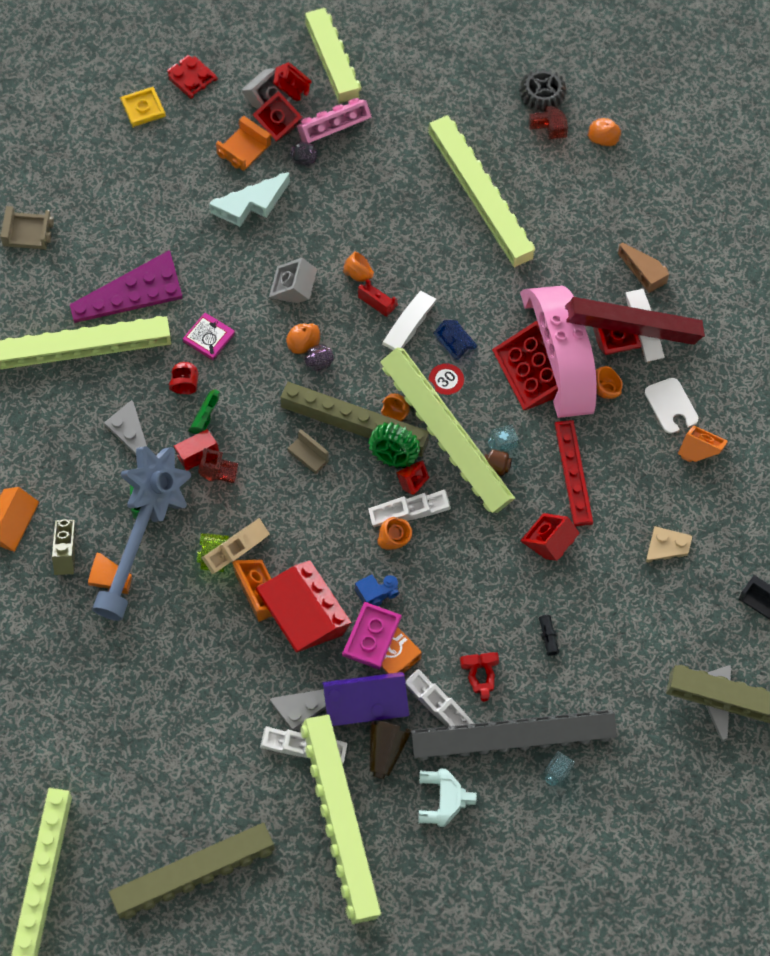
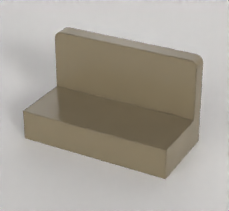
M300 429L298 431V439L288 447V452L317 474L329 462V452Z

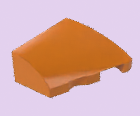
M97 553L90 572L88 585L108 588L110 590L118 565L101 553ZM130 573L124 585L123 594H128L132 579Z

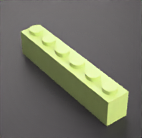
M325 8L305 13V24L338 102L343 103L359 98V91H361L360 82L355 79V71L349 65L348 54H344V46L342 41L338 40L336 27L332 26L331 15L327 14Z

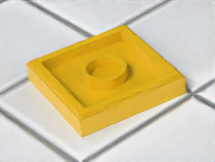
M154 87L120 97L132 127L166 117Z

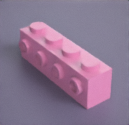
M354 98L349 100L347 105L343 106L340 104L334 106L330 112L322 111L317 113L315 118L311 119V117L302 119L301 123L296 125L302 142H313L371 118L366 100Z

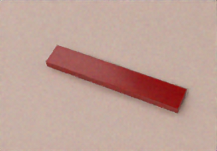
M574 420L555 422V431L573 524L575 527L593 525Z

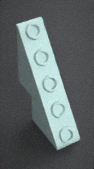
M289 172L281 173L277 177L263 180L256 185L247 186L243 190L231 192L227 196L212 200L209 203L210 213L239 227L250 211L267 218L290 183Z

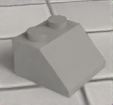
M275 68L263 70L241 90L248 102L257 110L278 91L288 102L292 99L274 84Z
M304 258L277 266L269 297L297 304L309 300L316 279L317 268Z

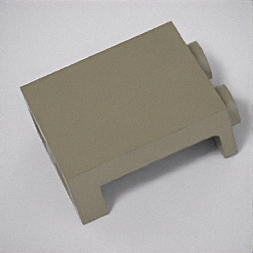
M6 206L0 236L2 245L7 247L46 249L47 243L51 242V232L49 231L54 225V217H51L50 210H46L45 215L15 213L14 207Z

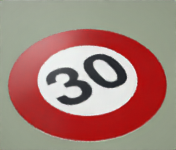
M440 364L430 372L429 381L435 386L436 392L450 395L462 388L464 375L455 365Z

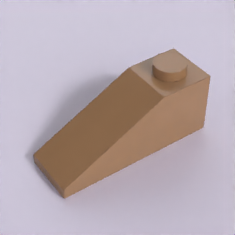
M623 242L619 244L618 255L649 293L667 283L669 277L668 269L662 266L658 260Z

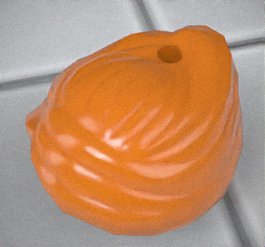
M608 118L597 119L590 125L588 131L589 139L603 146L616 145L621 135L620 127Z
M354 252L345 261L343 267L345 275L358 282L372 279L374 272L363 255Z
M313 323L294 326L286 338L288 348L295 354L307 353L309 348L318 346L320 342L319 327Z
M608 366L596 369V394L606 399L619 397L622 394L623 386L619 375Z
M396 517L386 519L379 529L378 546L386 550L405 546L412 538L413 530L409 522Z

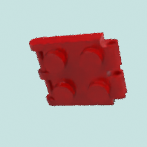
M190 55L180 60L179 65L176 63L167 70L169 80L190 99L201 89H206L209 83L218 80L217 76L195 56L191 57Z

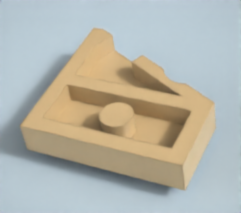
M654 526L646 562L688 556L692 536Z

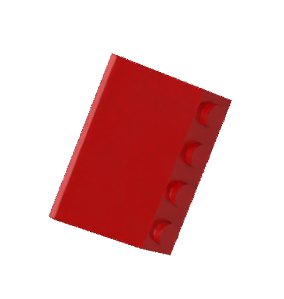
M535 321L492 349L524 411L555 398L558 387L538 321Z
M310 560L289 568L255 589L296 653L343 636L352 623Z

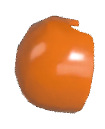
M391 393L382 401L384 403L381 410L382 415L401 422L408 416L410 406L405 401L404 396Z

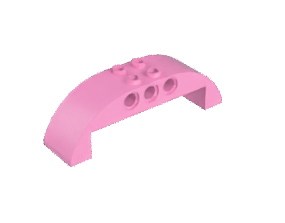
M564 286L522 290L520 295L524 308H534L557 383L558 392L553 401L557 417L594 414L596 405V370L591 344L584 325L566 322L568 310L565 309V305L574 297L573 294Z

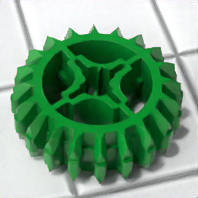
M384 422L382 425H378L370 435L369 449L373 451V456H377V460L383 461V464L386 463L390 467L395 466L398 469L399 467H410L416 461L420 452V442L416 440V435H412V431L406 430V426L403 428L399 423L394 425L392 422L389 424Z

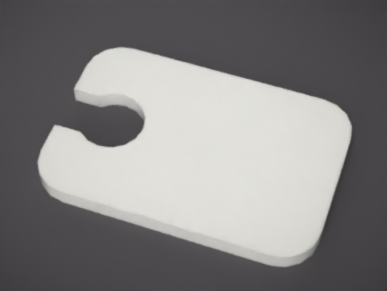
M669 378L652 384L645 389V396L666 433L672 434L680 431L678 425L673 421L676 415H681L685 418L688 428L697 424L698 415L677 379Z

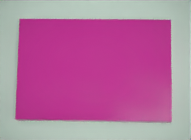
M364 602L342 656L380 670L402 615Z

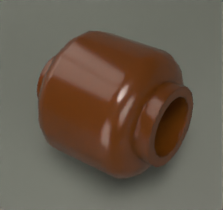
M493 449L489 452V455L485 454L484 457L498 476H504L505 473H509L512 458H509L507 452Z

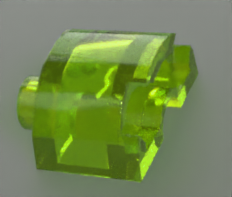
M201 533L200 545H202V551L197 553V563H201V570H209L202 557L227 541L229 535ZM225 567L220 569L218 572H224Z

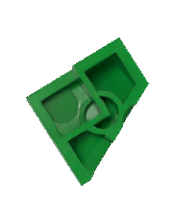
M214 389L207 394L188 430L189 432L198 434L207 429L210 423L211 412L219 400L220 391Z

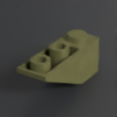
M63 519L55 521L52 549L54 575L74 574L75 520Z

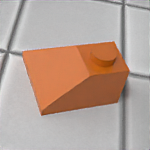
M693 425L686 434L678 454L686 461L697 462L720 454L728 441Z

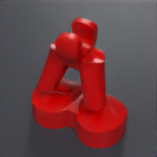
M497 652L460 657L461 669L470 670L468 680L474 692L480 693L482 702L488 701L490 697L489 692L494 690L495 673L492 667L499 664ZM477 668H485L487 674L486 683L480 684L477 680Z

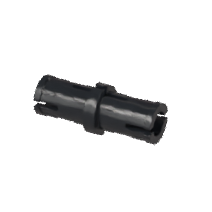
M542 615L538 619L542 629L541 638L545 642L547 655L559 654L556 641L557 632L553 628L551 615Z

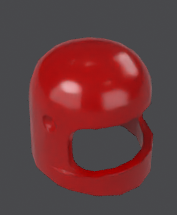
M189 362L177 363L171 371L172 379L169 382V389L178 394L195 393L198 385V369Z

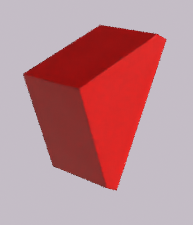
M423 460L396 472L402 489L411 495L415 494L430 478Z

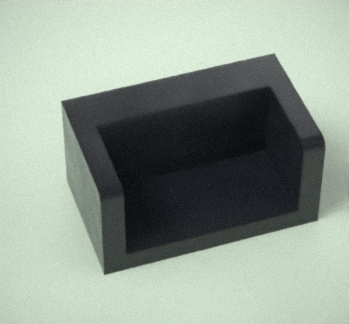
M753 575L741 592L738 600L770 620V585Z

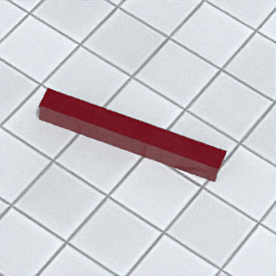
M572 297L565 305V309L568 310L567 323L692 345L705 336L703 321L700 319Z

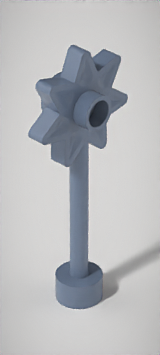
M147 446L139 447L136 449L137 468L121 472V477L134 488L127 503L128 508H141L109 592L99 591L93 604V612L102 617L115 621L123 619L128 601L121 597V593L149 519L151 518L153 522L163 521L168 506L174 509H182L187 505L179 487L191 478V473L175 468V450L173 447L162 449L157 456Z

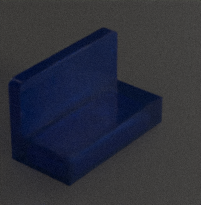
M444 320L433 332L455 360L460 359L468 349H476L477 344L456 320Z

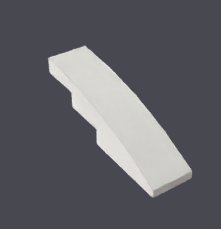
M644 289L625 293L628 307L651 311ZM638 335L645 362L665 358L660 339Z
M420 291L401 314L382 345L392 350H395L397 347L403 348L415 335L417 328L435 305L436 298Z
M444 489L430 495L423 493L408 499L404 496L368 508L372 526L377 527L381 526L390 517L409 521L450 510L451 506L447 492Z
M417 669L405 681L406 687L445 726L475 724L452 698H448L435 683L432 684L420 669Z
M267 726L264 728L260 748L308 758L305 750L307 746L306 740L302 738L301 733L288 729L285 732ZM336 740L341 761L344 763L348 743Z

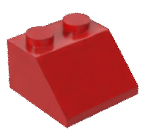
M279 91L253 114L255 119L271 134L276 142L297 127L296 125L300 124L303 119Z
M593 328L597 344L604 355L641 348L638 335Z
M543 513L520 541L543 558L557 561L563 556L566 549L573 544L575 538L580 533L568 517Z

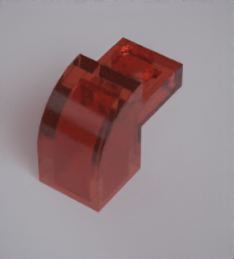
M546 106L544 113L530 114V130L547 128L549 139L567 138V119L565 114L558 108Z
M204 448L198 469L200 476L209 481L218 479L234 484L239 463L223 460V452Z

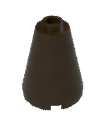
M372 720L369 771L373 773V777L385 779V776H390L410 736L411 730L406 728L404 732L400 730L401 726L382 721H378L377 725Z

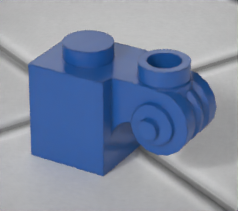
M371 574L355 583V592L363 604L367 602L379 606L385 598L393 599L399 595L398 580L395 576L388 575L384 578L383 584L380 585Z

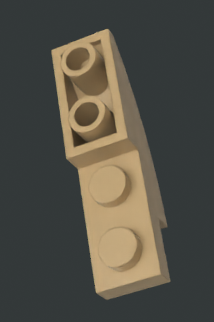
M258 518L203 556L202 559L210 572L214 574L239 558L270 534L260 518Z

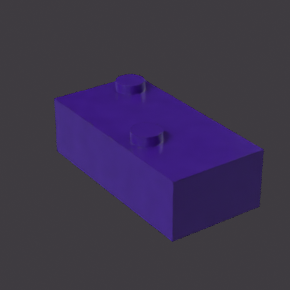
M403 672L323 682L326 715H330L332 726L409 716Z

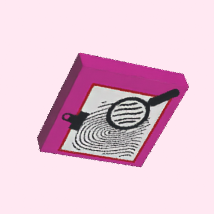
M204 313L184 336L183 342L211 360H214L235 335V331L209 314Z

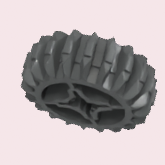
M544 68L542 71L536 69L535 73L530 71L529 75H525L521 81V87L519 88L520 98L523 100L524 105L528 104L529 109L534 107L535 112L538 109H541L542 113L544 109H547L548 112L551 111V108L556 110L566 98L567 89L565 81H563L562 76H558L557 72L552 73L551 69L549 71H545Z

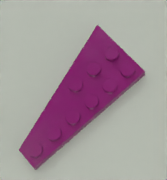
M170 250L71 303L70 309L74 323L183 299Z

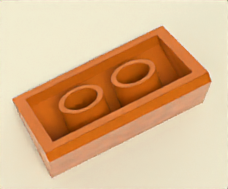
M20 487L3 489L0 495V547L13 552L16 551L39 505L38 500Z
M234 560L232 562L234 573L258 622L272 617L255 590L256 587L271 579L263 561Z

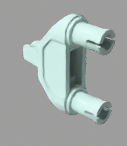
M439 769L438 771L420 770V784H438L440 786V805L438 811L419 810V824L432 823L437 824L439 827H445L457 815L460 808H465L466 805H476L477 794L466 792V789L461 788L460 783L447 769Z

